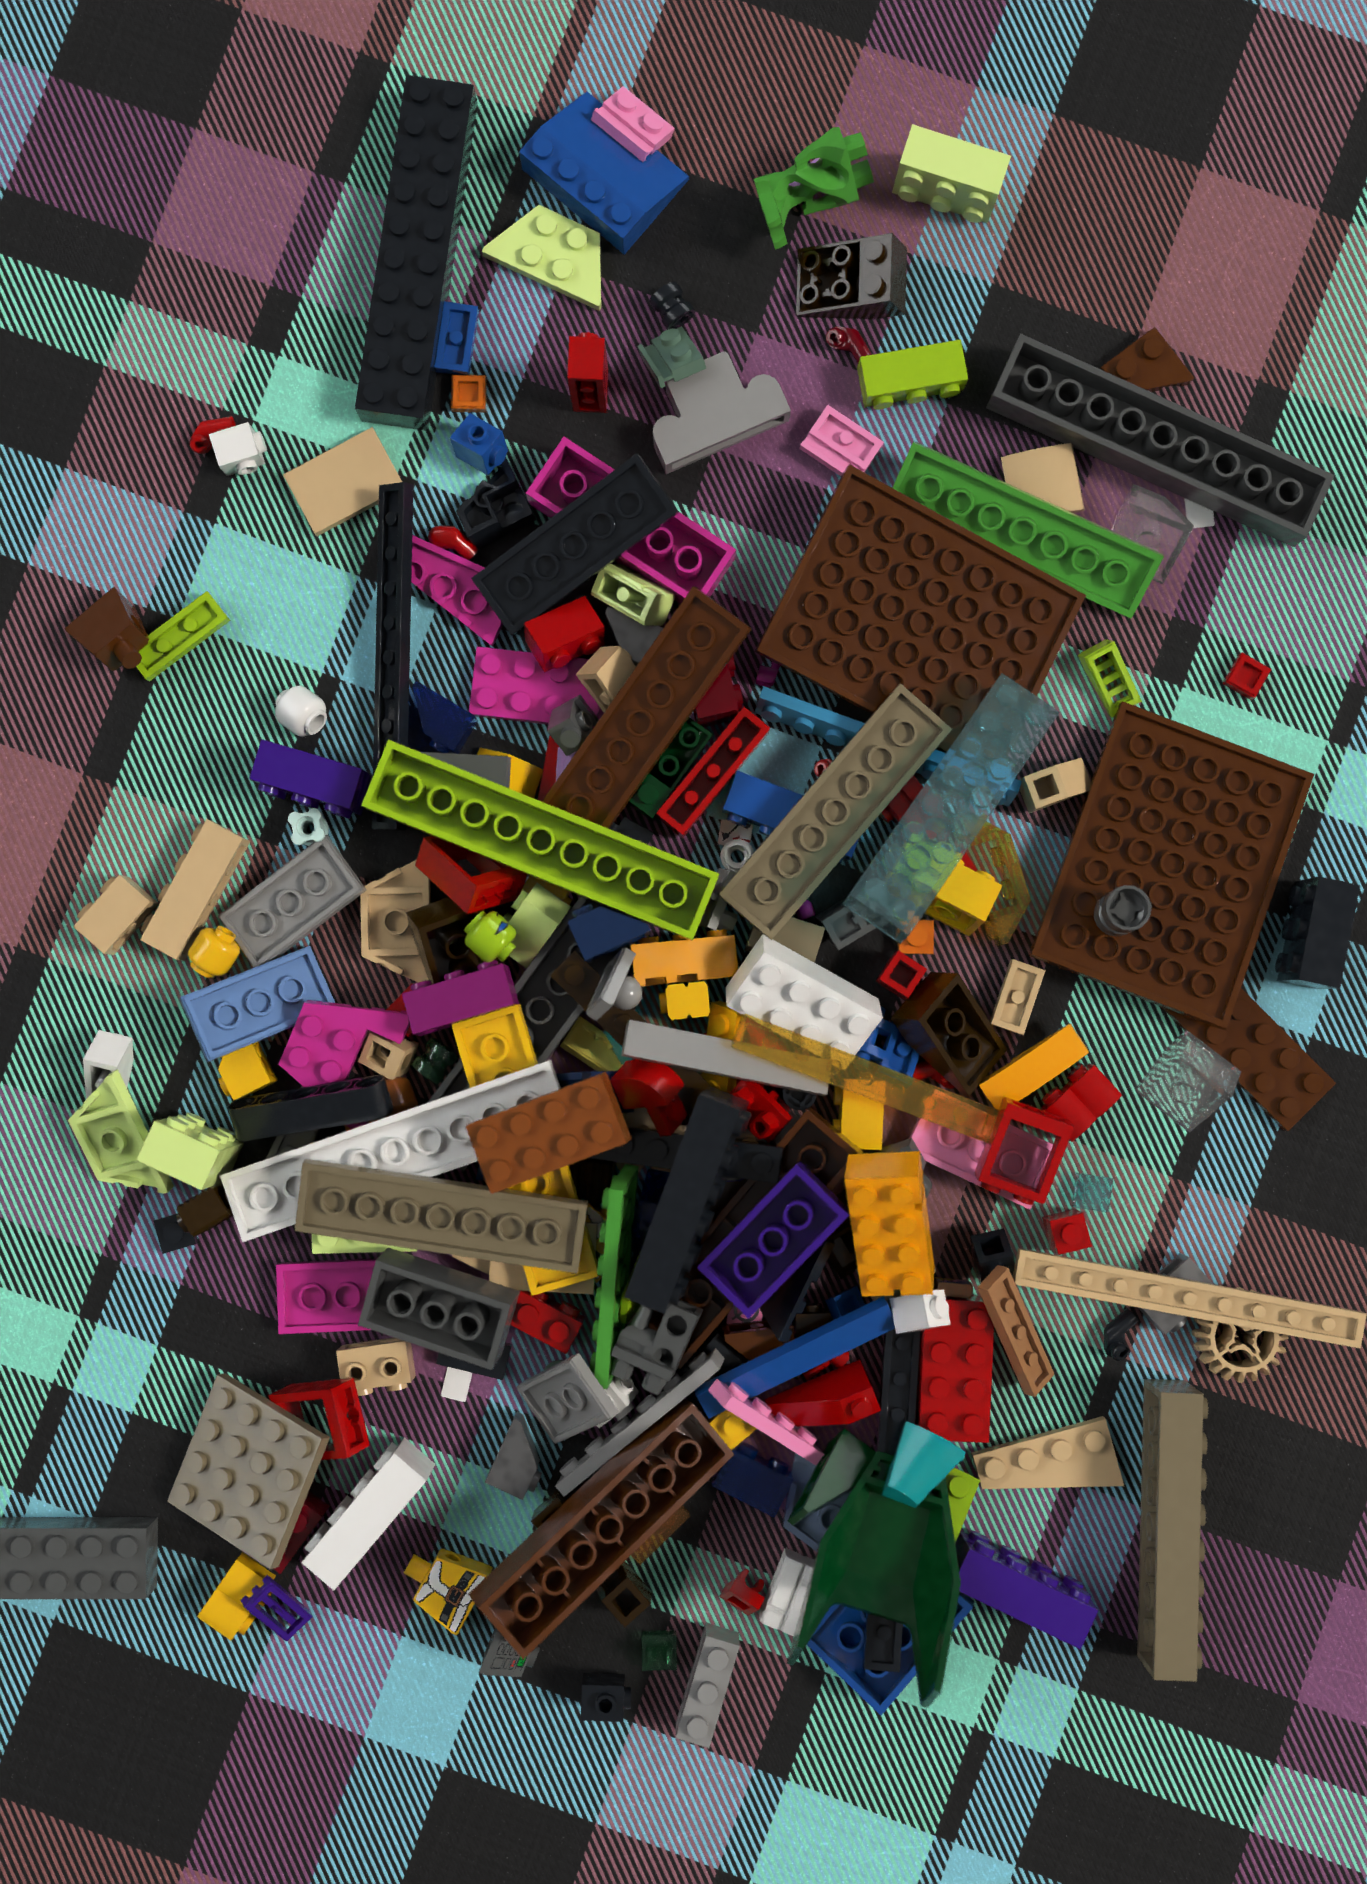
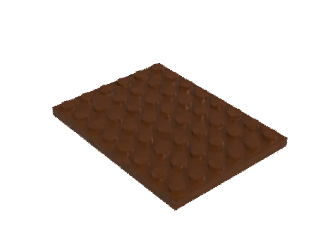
M849 464L845 468L754 652L870 714H873L897 685L901 683L952 728V731L936 749L1000 772L1086 595Z
M1122 701L1118 705L1029 956L1216 1028L1227 1029L1314 774ZM1124 885L1136 886L1142 889L1149 897L1151 903V915L1147 923L1141 928L1120 937L1110 936L1102 932L1094 919V908L1098 900L1105 894Z

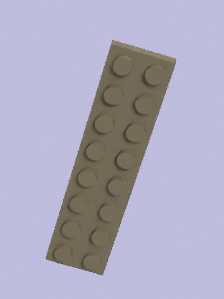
M901 683L897 685L719 892L718 896L762 934L772 940L952 731V728Z
M305 1159L302 1162L295 1231L578 1274L588 1201L512 1189H504L491 1194L488 1186Z

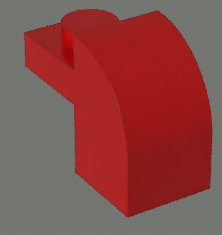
M639 1059L627 1060L610 1079V1083L623 1109L646 1107L660 1136H671L687 1116L683 1103L678 1096L679 1091L684 1087V1083L678 1074L667 1065Z

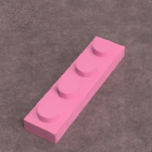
M716 1379L708 1389L723 1408L814 1465H817L824 1456V1453L815 1445L818 1439L810 1431L802 1426L799 1430L793 1428L795 1424L781 1412H778L776 1416L771 1414L772 1409L757 1397L751 1401L748 1399V1393L737 1384L732 1382L728 1386Z

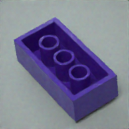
M799 1161L697 1268L749 1319L850 1215L849 1208Z
M971 1530L967 1534L960 1531L955 1543L961 1581L959 1592L1081 1650L1099 1611L1091 1600V1594L1083 1589V1583L1068 1575H1065L1063 1579L1051 1574L1053 1570L1037 1560H1033V1563L1030 1564L1020 1559L1021 1554L1008 1546L1002 1545L1001 1549L990 1545L988 1544L990 1540L981 1533Z

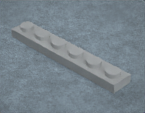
M716 1348L708 1355L704 1352L699 1353L687 1365L690 1369L680 1377L678 1373H675L672 1379L664 1385L663 1392L655 1398L650 1394L643 1399L636 1407L638 1412L630 1419L625 1416L617 1421L610 1428L613 1433L603 1440L601 1436L597 1437L585 1448L587 1453L580 1460H577L575 1457L570 1459L559 1470L562 1475L555 1487L563 1496H566L719 1371L725 1358Z

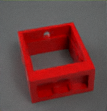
M434 836L423 838L415 864L422 873L466 914L515 901L520 895L527 874ZM467 859L482 874L471 877L455 861Z
M1004 1096L974 1172L977 1180L981 1182L980 1186L995 1193H1000L1001 1189L1014 1194V1199L1028 1205H1033L1034 1201L1044 1204L1073 1132V1124L1066 1118ZM1011 1119L1057 1135L1036 1188L991 1172Z
M354 1378L294 1383L268 1395L270 1401L303 1421L304 1417L300 1401L323 1399L333 1443L327 1444L321 1460L346 1459L370 1446Z

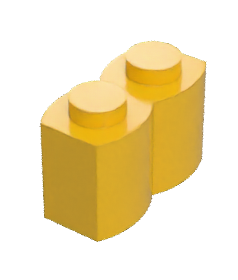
M242 1552L197 1617L230 1641L237 1632L244 1635L256 1617L244 1608L241 1599L245 1595L250 1598L253 1595L252 1589L256 1585L259 1587L264 1585L262 1580L268 1575L274 1580L276 1575ZM263 1601L258 1603L262 1607L265 1605Z

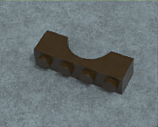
M557 1489L534 1510L531 1522L538 1528L569 1497L567 1495L563 1496ZM625 1561L596 1589L602 1603L624 1627L651 1604L652 1591Z

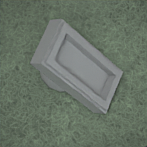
M625 947L608 962L588 1005L586 1015L597 1021L613 1005L618 1009L628 1010L639 1004L643 992L641 985L635 978L627 975L636 953Z

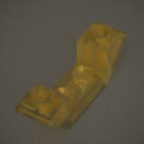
M967 811L956 817L958 821L954 823L956 837L959 843L964 842L966 849L988 842L993 843L994 847L990 848L991 859L995 868L1000 867L1004 879L1000 881V884L1003 885L1001 891L1006 901L1010 900L1012 905L990 912L987 917L988 921L984 922L988 940H994L996 946L1009 943L1031 901L1011 834Z

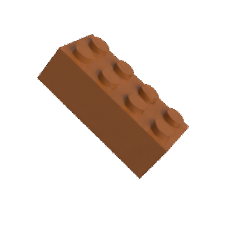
M606 1071L465 1126L491 1194L623 1145L632 1139Z

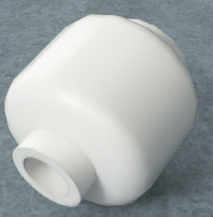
M295 686L282 691L278 695L275 717L281 725L297 736L314 735L326 723V705L320 697L306 687Z

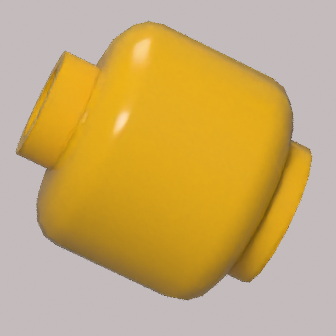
M218 926L216 929L209 927L202 929L188 950L191 968L200 975L213 979L215 976L226 975L240 954V947L234 941L236 935L223 926Z

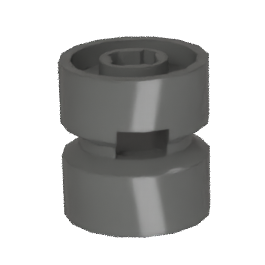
M1130 885L1118 887L1105 894L1098 900L1094 908L1096 925L1102 932L1117 937L1141 928L1147 923L1151 915L1149 897L1142 889Z

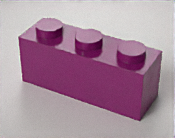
M493 960L489 963L477 965L478 971L465 974L464 970L444 975L445 981L432 984L431 980L411 985L412 991L402 993L413 1035L424 1036L452 1027L451 1024L519 1004L509 966L503 963L498 965V961Z

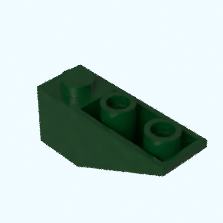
M689 717L627 804L654 822L657 811L683 781L713 734Z

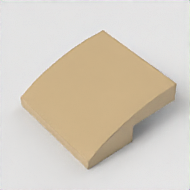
M1072 443L1047 446L1001 457L1006 483L1069 512L1085 511Z

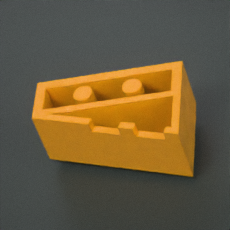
M727 929L706 931V938H695L692 941L676 934L672 935L673 941L659 942V936L641 938L638 940L639 944L631 945V951L636 953L633 959L634 978L640 983L641 987L733 977L738 970L735 935H727Z

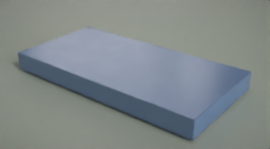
M310 946L180 997V1002L207 1063L293 1028L302 1006L307 1000L335 1003Z

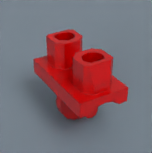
M740 1080L730 1092L734 1096L750 1101L746 1111L752 1113L749 1121L750 1132L757 1139L764 1138L768 1143L772 1142L793 1118L776 1101L779 1095L774 1090L768 1093L759 1083Z

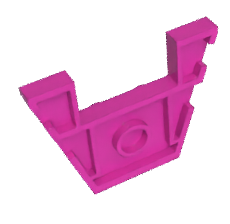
M307 1000L302 1006L278 1065L303 1087L347 1080L368 1030L398 1044L403 1042L410 1026L407 1011H389L384 1008L375 1007L361 1008L352 1007L348 1004ZM369 1121L347 1124L350 1129H354L368 1124Z

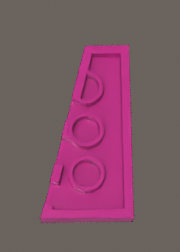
M412 535L411 583L493 647L503 623L471 579L485 567Z

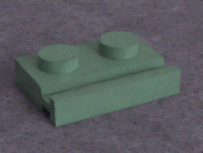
M682 326L664 331L660 336L651 339L652 344L645 348L642 344L637 346L642 360L660 388L666 387L664 382L672 378L677 382L706 369L703 356Z

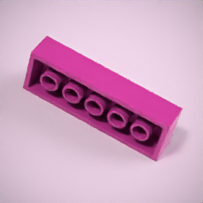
M563 436L527 490L528 503L549 518H552L615 469ZM679 512L615 561L674 593L675 601L681 604L693 586H696L710 597L734 562L736 549Z

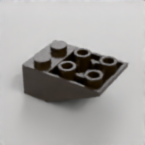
M893 233L798 249L796 316L880 319L905 315L907 247Z

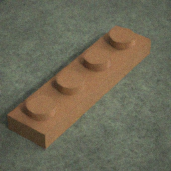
M997 1265L977 1289L1024 1394L1036 1397L1055 1374L1009 1268Z

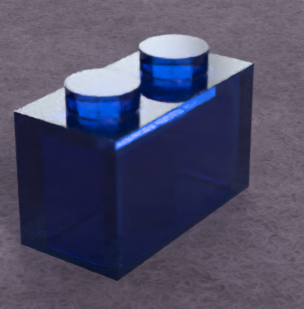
M742 1441L731 1450L735 1455L712 1476V1486L775 1518L793 1482L791 1471L788 1470L789 1465L775 1457L767 1460L757 1455L758 1450L755 1447Z

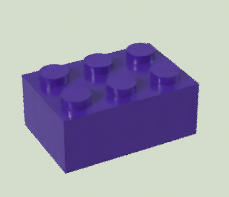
M263 739L260 741L249 777L250 780L259 784L257 790L265 792L269 796L285 800L287 794L292 795L291 800L298 802L300 805L318 809L319 804L325 805L324 810L350 819L352 814L362 816L364 807L361 805L373 778L361 768Z

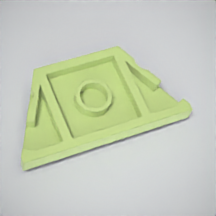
M538 205L483 247V257L600 311L602 302L599 232Z
M114 1070L84 1101V1104L76 1110L68 1122L98 1181L112 1184L119 1182L127 1187L137 1189L141 1185L156 1187L158 1193H168L174 1187L169 1175L136 1160L148 1136V1131L119 1071Z

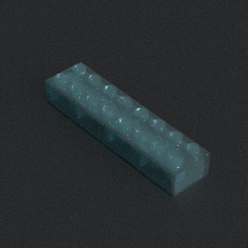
M1001 673L842 904L901 944L910 935L1060 712Z

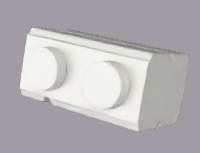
M784 1548L759 1611V1619L762 1624L794 1636L814 1559Z

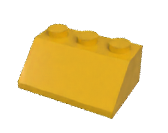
M908 838L901 847L880 886L887 895L970 936L986 921L1003 885L995 882V878L985 871H974L964 866V862L960 858L950 854L944 856L933 850V846L925 840Z

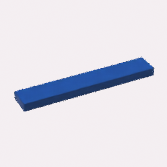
M883 1296L701 1384L694 1390L707 1417L716 1416L726 1411L708 1391L716 1379L728 1386L732 1382L737 1384L748 1393V1399H751L895 1329L892 1312Z

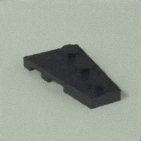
M831 1236L759 1308L778 1341H789L793 1333L790 1326L796 1313L802 1314L807 1303L803 1299L811 1282L818 1281L835 1245Z

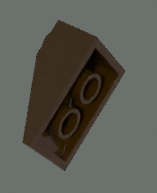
M447 897L406 912L414 942L427 977L431 980L432 984L445 981L444 975L451 972L464 970L465 974L478 971L477 965L485 963L465 944L467 933L464 932L467 925L481 911L485 912V909L466 914L456 903Z
M930 972L891 1017V1020L907 1044L964 1096L969 1097L1007 1051L1006 1046L959 973Z

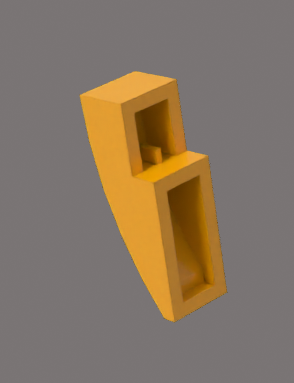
M1069 1023L1014 1057L1005 1066L985 1077L979 1086L998 1113L1004 1096L1016 1101L1022 1100L1089 1053V1050Z

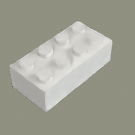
M764 934L761 935L725 987L727 1007L820 1058L831 1060L833 1065L842 1070L846 1069L883 1018L878 998L777 941L769 939Z
M405 1437L398 1445L391 1442L373 1467L376 1469V1472L369 1469L350 1494L354 1498L352 1499L347 1495L333 1511V1514L327 1520L331 1525L329 1526L324 1522L311 1537V1540L304 1547L309 1553L302 1561V1564L332 1590H335L424 1485L435 1463Z

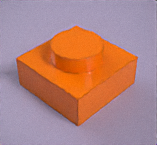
M899 919L898 950L904 954H934V920Z

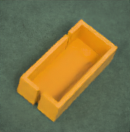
M920 1151L848 1154L844 1180L862 1297L894 1296V1290H900L901 1295L933 1294L935 1266Z

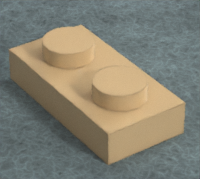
M1011 959L990 1019L991 1025L1024 1035L1046 970Z

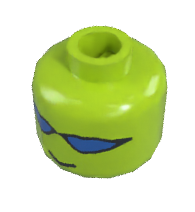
M481 911L464 929V932L467 933L465 944L485 963L492 962L496 958L503 962L516 948L512 943L517 934L515 928L496 911H491L487 914Z

